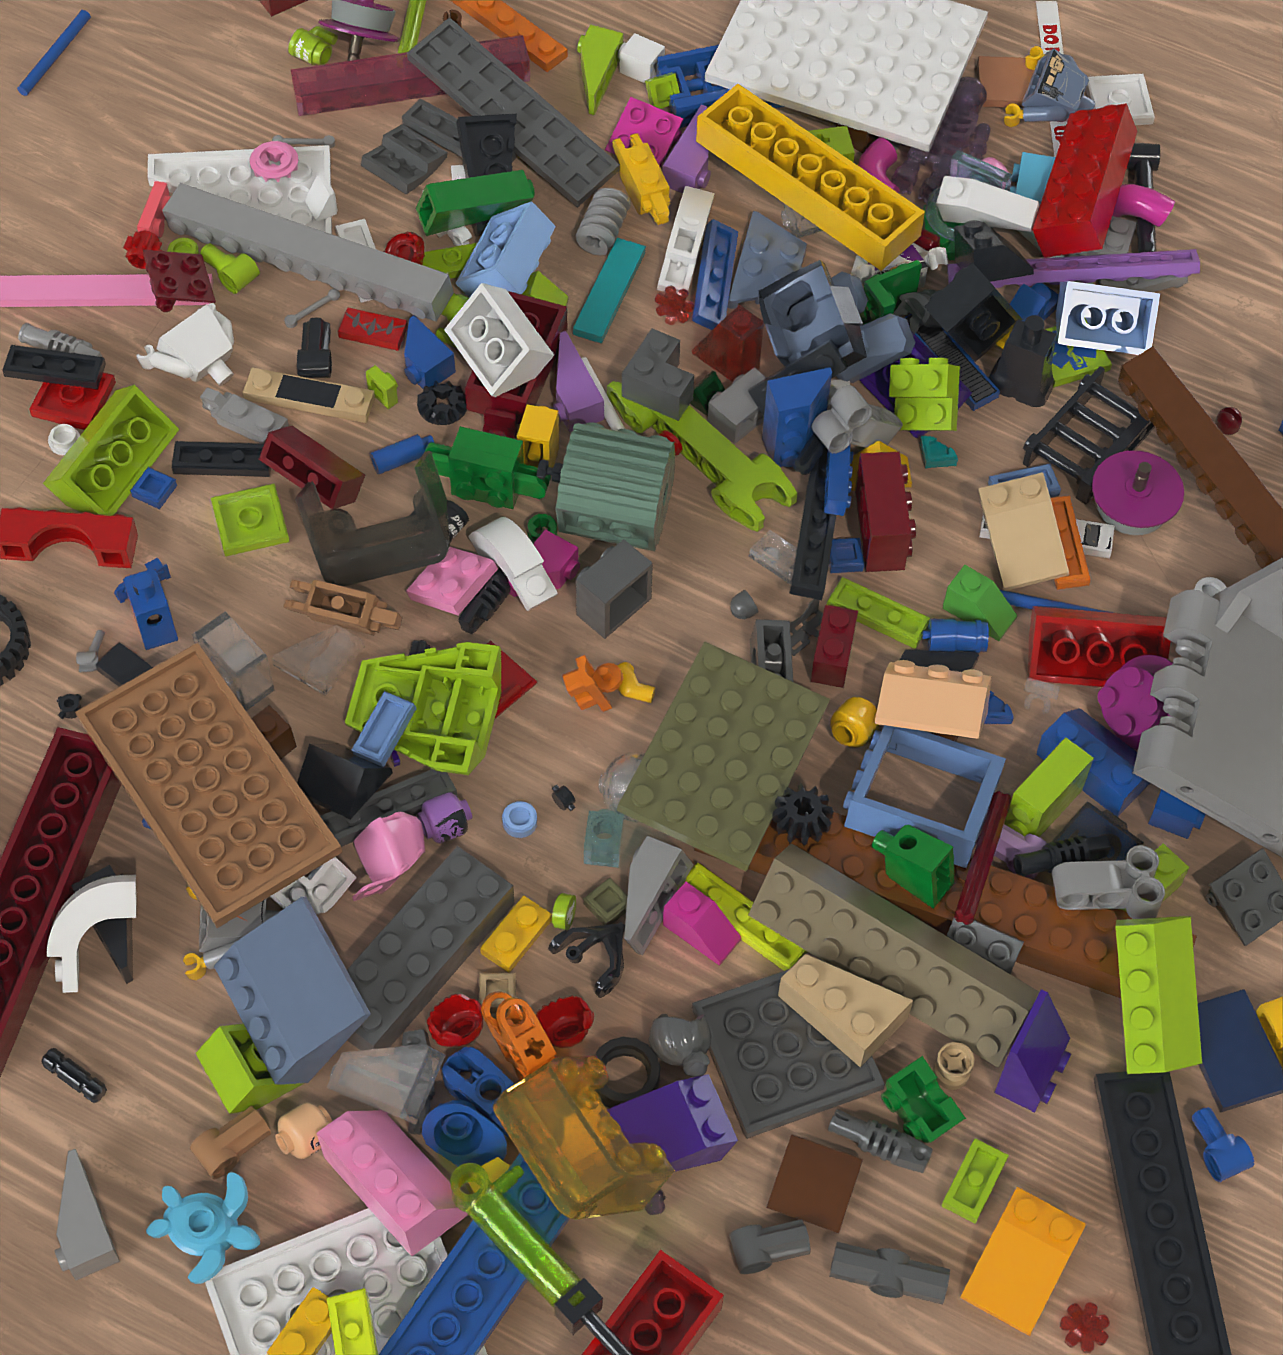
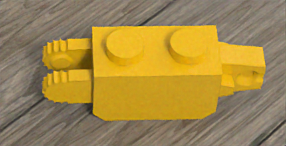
M637 133L630 135V148H625L620 138L613 140V149L620 164V178L637 213L642 215L650 212L657 225L668 223V207L671 202L669 198L670 187L648 143L643 144Z

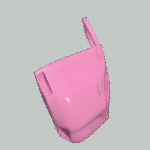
M396 812L385 818L379 817L372 821L355 838L353 842L356 852L372 883L362 887L352 897L353 901L377 893L379 895L384 893L425 853L423 827L421 821L416 816L404 812Z

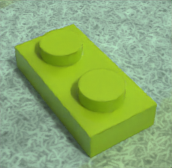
M974 1138L941 1207L976 1224L1009 1155Z

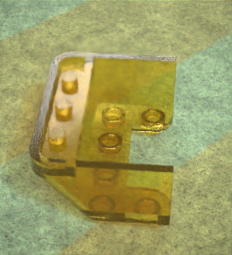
M596 1055L556 1057L504 1090L493 1104V1111L556 1209L570 1219H584L642 1211L675 1172L666 1158V1153L660 1146L645 1142L630 1144L622 1133L620 1125L611 1117L601 1102L599 1094L595 1091V1089L603 1088L609 1080L605 1064Z

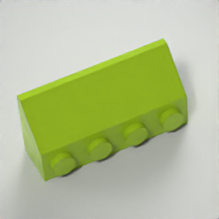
M136 385L116 390L43 484L66 506L76 511L112 516L130 495V490L145 470L153 465L173 439L179 428Z
M1191 916L1116 920L1127 1074L1162 1073L1202 1064Z

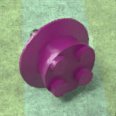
M1143 655L1133 658L1111 675L1105 686L1098 692V702L1101 705L1106 723L1118 738L1136 750L1139 748L1142 732L1159 725L1161 717L1170 716L1169 713H1165L1163 710L1164 702L1150 695L1155 672L1173 663L1164 657Z

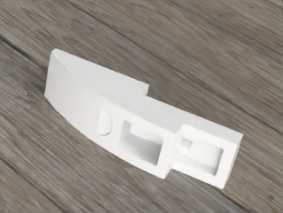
M685 186L667 246L657 290L687 297L715 193Z

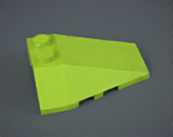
M464 642L456 644L457 647L437 650L436 647L425 649V653L406 656L402 653L362 660L345 724L361 733L384 691L414 703L417 709L394 750L435 771L469 775L485 757L501 696V648L496 645Z

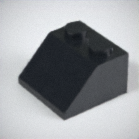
M972 220L964 225L954 227L955 262L961 269L973 263L990 282L1034 274V268L1021 253L985 222Z

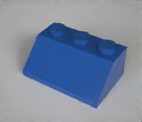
M830 367L767 381L762 440L768 456L780 467L794 466L795 459L814 434L811 428L814 419L822 412L827 411L832 378Z
M1080 708L1064 712L1042 734L1036 755L1043 760L1047 758L1065 737L1094 758L1082 791L1116 817L1150 784V782L1133 773L1137 752Z

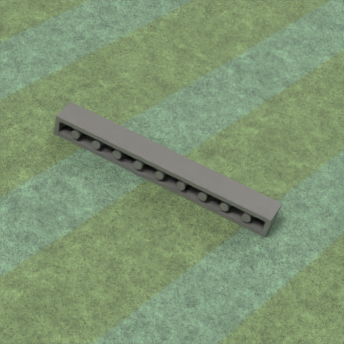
M183 183L178 185L162 209L168 227L176 234L189 235L205 244L212 243L223 247L230 253H245L256 262H266L275 265L282 271H292L301 274L308 280H318L327 283L334 289H344L353 292L363 299L376 300L384 303L391 309L399 308L410 312L420 319L427 318L437 322L454 293L449 274Z

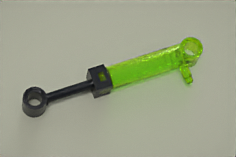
M466 1163L457 1167L450 1179L452 1201L455 1206L461 1211L466 1212L554 1308V1315L569 1332L574 1335L585 1325L612 1355H633L597 1315L602 1310L603 1297L585 1278L581 1280L504 1197L503 1194L518 1182V1179L524 1175L523 1169L516 1165L492 1183L485 1169L478 1164ZM472 1181L480 1185V1189L474 1194H466L460 1190L461 1186L466 1182Z

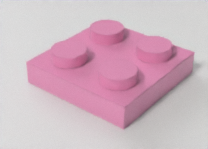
M445 546L406 592L412 601L459 615L498 568L492 559Z

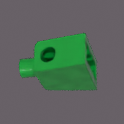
M910 825L903 826L895 836L885 830L879 831L875 836L872 848L885 855L887 876L934 909L955 884L953 846Z

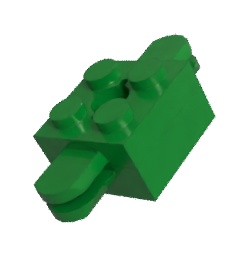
M461 426L452 447L431 442L427 445L421 460V466L427 473L450 478L451 495L458 496L463 500L488 503L496 508L514 509L519 494L542 499L545 497L551 480V475H547L544 480L537 477L538 467L524 464L523 441Z

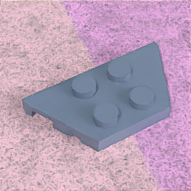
M753 211L730 292L728 308L735 309L738 308V303L755 300L756 305L759 304V290L802 268L807 243L759 212Z

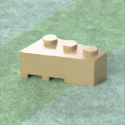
M807 954L781 977L778 997L859 1067L909 1018L913 1000Z

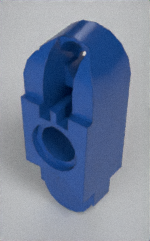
M464 1047L448 1057L442 1067V1075L445 1088L454 1098L472 1103L479 1110L480 1114L496 1124L507 1137L521 1138L531 1133L535 1124L533 1105L526 1099V1094L489 1058L473 1047ZM464 1071L470 1072L471 1077L465 1080L460 1073ZM490 1090L500 1093V1096L495 1100H486L482 1097L486 1091Z

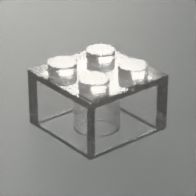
M226 611L192 634L194 644L198 642L246 711L275 691L267 655Z

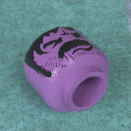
M451 792L426 800L422 805V812L417 814L418 819L422 823L426 839L432 838L438 844L463 836L468 830L467 821L472 819V813L465 799L459 801L458 797Z

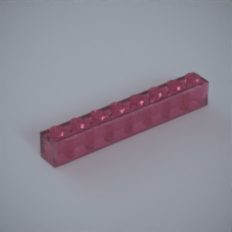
M523 35L479 41L484 48L524 82L530 81V59ZM407 52L291 69L298 116L447 94L407 59Z

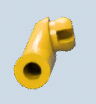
M622 662L617 665L623 673V681L618 688L620 694L624 697L652 703L656 687L639 683L634 673V667L630 663Z

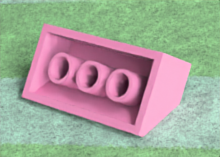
M384 1110L347 1111L317 1132L322 1153L327 1162L411 1256H414L474 1211L470 1203Z

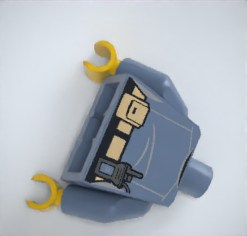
M1032 47L1030 55H1027L1025 59V66L1028 69L1034 70V73L1021 104L1024 106V110H1020V107L1014 103L1007 105L1005 110L1008 115L1004 117V124L1008 127H1015L1020 123V119H1024L1025 122H1064L1069 118L1070 113L1094 109L1095 101L1084 95L1089 81L1088 76L1079 69L1072 56L1061 54L1054 48L1043 54L1041 47Z

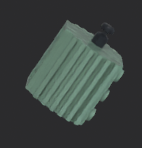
M588 422L586 425L574 424L563 464L556 462L554 467H549L548 460H541L537 468V477L544 480L547 475H551L552 482L559 483L555 507L559 532L616 544L624 539L635 548L655 551L662 534L674 482V442H670L667 438L659 435H652L651 437L640 436L629 429H619L618 431L605 429L604 426L594 422Z

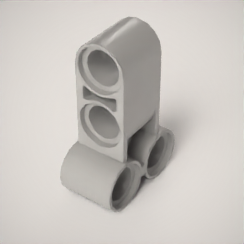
M847 385L834 393L830 402L832 408L819 414L814 419L811 428L829 452L839 453L850 444L867 448L875 442L881 441L888 445L903 424L891 411L868 404L854 386Z
M1138 845L1128 851L1123 861L1066 862L1057 865L1052 870L1057 906L1065 910L1126 908L1128 915L1132 919L1156 918L1165 896L1163 884L1154 878L1159 865L1157 853L1148 846Z

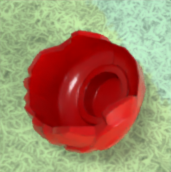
M407 231L392 237L383 252L423 265V258L425 257L424 241L417 233Z
M453 994L450 997H445L443 1002H439L438 1005L434 1006V1011L430 1012V1017L427 1019L432 1039L444 1047L469 1045L479 1037L484 1026L481 1004L477 1000L463 994Z
M573 995L564 998L559 997L556 1002L550 1001L548 1005L542 1006V1009H539L536 1013V1017L552 1046L562 1049L581 1043L594 1022V1013L581 997H574Z

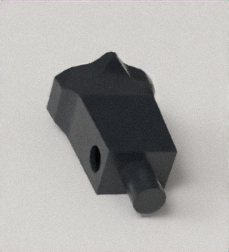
M1037 315L1027 317L1025 322L1019 319L1016 321L1006 340L1002 355L998 358L988 377L1000 390V395L1008 398L1013 397L1016 401L1031 407L1044 406L1054 386L1052 361L1057 334L1045 330L1044 320Z

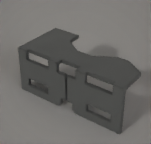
M813 599L808 604L805 612L797 620L790 622V632L793 633L791 635L792 656H795L810 644L809 637L812 635L814 637L819 636L820 630L816 628L821 624L823 613L818 610L820 600ZM815 613L816 616L807 622L806 619ZM802 623L804 626L797 631L795 627ZM801 641L803 643L797 649H792L798 642Z

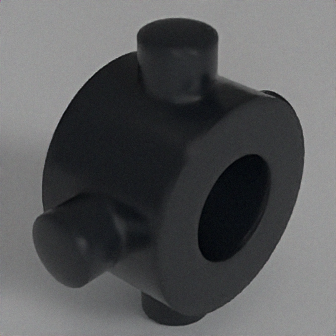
M67 694L63 697H58L57 702L61 711L58 716L61 719L76 718L75 712L81 709L79 701L82 697L79 694Z
M558 785L553 786L552 790L554 793H552V798L557 806L562 810L567 808L569 811L574 810L576 800L572 792L564 785L560 788Z

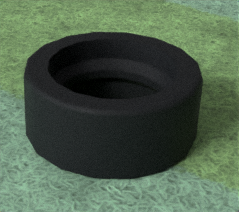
M620 1037L609 1040L599 1047L592 1058L590 1083L593 1094L602 1105L610 1109L659 1089L661 1067L658 1057L648 1044L637 1038ZM621 1056L634 1057L640 1060L645 1065L647 1071V1080L643 1087L636 1092L628 1094L618 1093L610 1089L603 1077L604 1068L609 1061Z

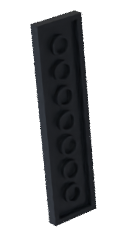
M1127 1071L1096 1074L1093 1080L1149 1355H1232L1170 1071L1127 1074Z

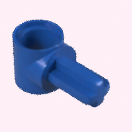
M1202 1108L1192 1115L1195 1126L1207 1144L1203 1152L1205 1165L1210 1175L1217 1182H1222L1254 1166V1157L1246 1141L1240 1136H1234V1134L1227 1135L1211 1108Z

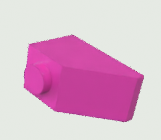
M545 529L533 545L544 560L542 566L555 589H560L568 579L572 580L579 571L578 547ZM508 579V583L511 587L510 595L514 597L518 596Z
M685 882L664 906L663 926L719 966L741 941V936L717 904L688 882Z

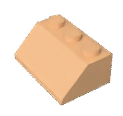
M908 660L890 662L883 677L875 724L979 739L988 714L992 676L983 675L981 671L973 669L964 670L963 672L951 671L943 665L915 666V663Z

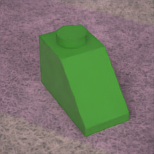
M967 565L962 567L947 587L942 609L963 621L981 620V622H988L989 636L997 641L1002 639L1017 618V614L994 581Z

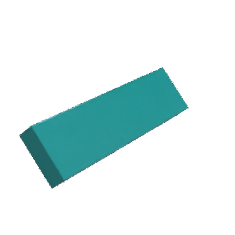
M621 238L616 239L573 327V335L603 343L646 253V246Z

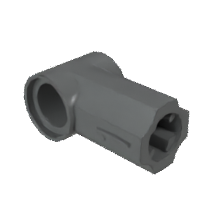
M802 1219L762 1228L761 1225H749L736 1229L729 1235L740 1274L757 1273L769 1268L774 1262L808 1255L811 1252L809 1235Z

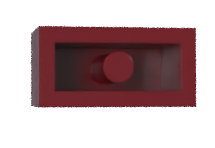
M825 605L813 661L811 682L844 688L856 628L857 610Z

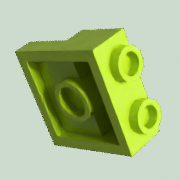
M900 358V365H891L889 397L895 398L894 414L903 424L899 431H957L960 366L948 364L947 358H929L928 364H919V359Z

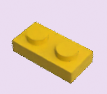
M523 895L481 946V954L510 973L551 923L552 914Z
M312 1287L266 1352L267 1355H316L332 1333L327 1304L329 1296Z

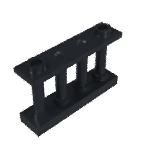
M1101 366L1092 375L1087 374L1084 376L1077 392L1037 435L1035 433L1030 435L1023 447L1026 451L1023 465L1029 467L1038 456H1041L1077 480L1076 483L1079 485L1076 499L1085 505L1094 497L1092 481L1098 466L1113 454L1123 451H1134L1155 428L1150 420L1147 421L1141 416L1138 408L1101 386L1105 369ZM1094 396L1131 419V424L1127 429L1125 427L1119 428L1084 405ZM1074 416H1077L1112 438L1113 444L1109 449L1107 447L1102 449L1066 425ZM1056 436H1059L1094 458L1095 464L1091 469L1088 467L1083 469L1048 445Z

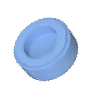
M523 801L509 804L502 814L504 830L515 838H524L531 835L537 827V812L535 808Z

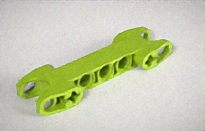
M612 381L607 385L609 400L623 421L635 432L641 434L652 427L657 433L666 430L679 439L683 447L681 454L716 485L711 491L712 498L716 505L731 519L758 532L764 527L765 517L762 514V510L755 503L756 501L763 498L773 499L781 505L788 507L797 502V491L777 463L763 453L750 460L690 405L680 420L677 421L622 397V383Z

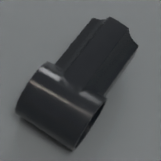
M310 318L309 321L303 323L302 346L297 352V373L300 377L331 378L330 323L325 322L322 318Z

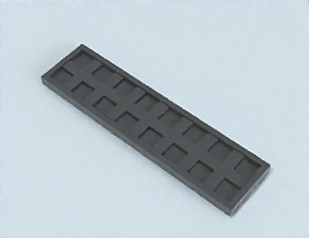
M450 17L407 52V59L472 116L517 113L514 132V153L577 208L619 172L620 164Z

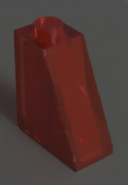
M738 305L692 349V354L733 382L739 375H745L754 367L757 370L760 369L764 321L741 305Z

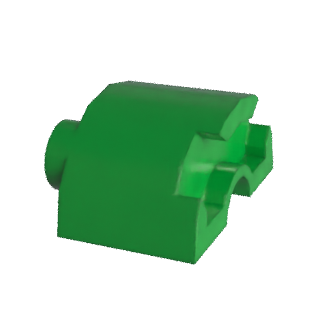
M921 1056L887 1079V1090L881 1094V1097L886 1107L893 1113L897 1112L904 1122L903 1130L905 1133L919 1141L931 1143L966 1119V1117L952 1097L946 1095L940 1088L937 1081L938 1077L924 1057Z

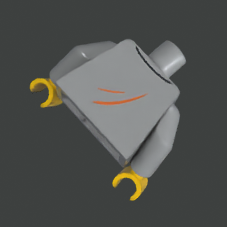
M187 887L186 891L192 899L198 900L190 887ZM265 899L219 928H216L200 904L199 952H204L201 958L194 953L185 955L183 959L185 965L189 966L197 963L196 968L186 971L185 975L191 980L202 978L206 973V967L210 970L214 969V965L233 943L280 911L266 910Z

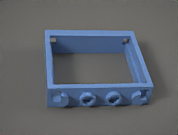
M884 725L882 731L875 730L870 750H866L861 770H857L851 790L855 792L849 790L843 804L844 809L848 810L844 827L875 837L881 830H885L895 836L903 826L910 825L953 846L954 864L967 869L993 793H995L1006 758L925 731ZM886 751L981 783L964 831L866 798Z

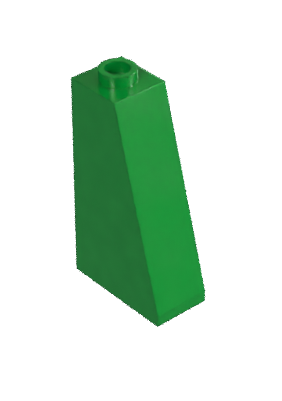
M524 170L430 183L425 186L416 206V211L425 235L430 236L489 220L494 215L531 202L534 199L535 190L532 181L526 178Z

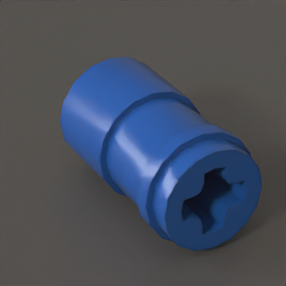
M930 618L928 631H923L922 638L928 639V650L987 652L989 640L988 622H981V620L956 621L955 619Z

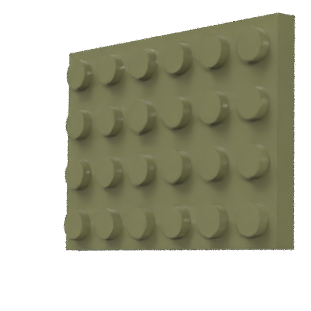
M704 641L623 794L617 811L747 872L772 821V813L777 809L775 800L778 796H784V790L789 786L830 699Z

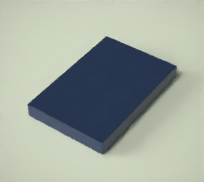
M1245 989L1198 1003L1202 1064L1198 1065L1220 1113L1282 1094L1283 1069Z

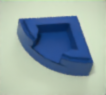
M990 691L988 714L984 724H1012L1014 718L1010 706L996 697L994 692Z

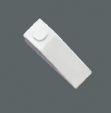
M944 176L936 202L943 221L965 224L968 221L977 220L985 222L990 227L1032 232L1039 208V201L975 179Z

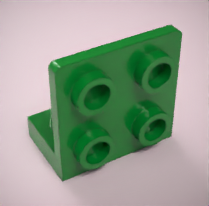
M919 260L908 264H901L891 271L881 275H874L865 281L864 291L868 302L865 310L860 313L863 322L862 326L890 313L893 314L902 302L899 299L901 295L917 292L922 268Z

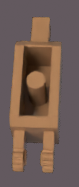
M292 580L290 584L291 589L298 593L308 594L306 604L296 600H285L283 606L290 611L307 615L313 621L373 636L375 632L379 633L381 627L399 630L403 619L399 613L386 610L388 604L380 601L373 594L319 580H313L312 584Z

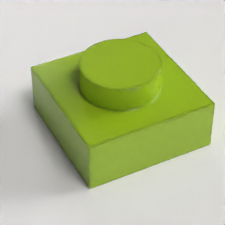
M671 72L645 80L650 105L659 109L669 107L670 95L680 93L676 73Z
M376 365L366 371L368 389L374 390L375 398L389 410L398 403V385L396 380L390 373H384Z

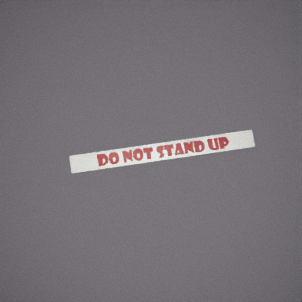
M1036 1L1043 54L1053 48L1064 54L1057 1ZM1068 118L1064 122L1050 121L1054 157L1057 155Z

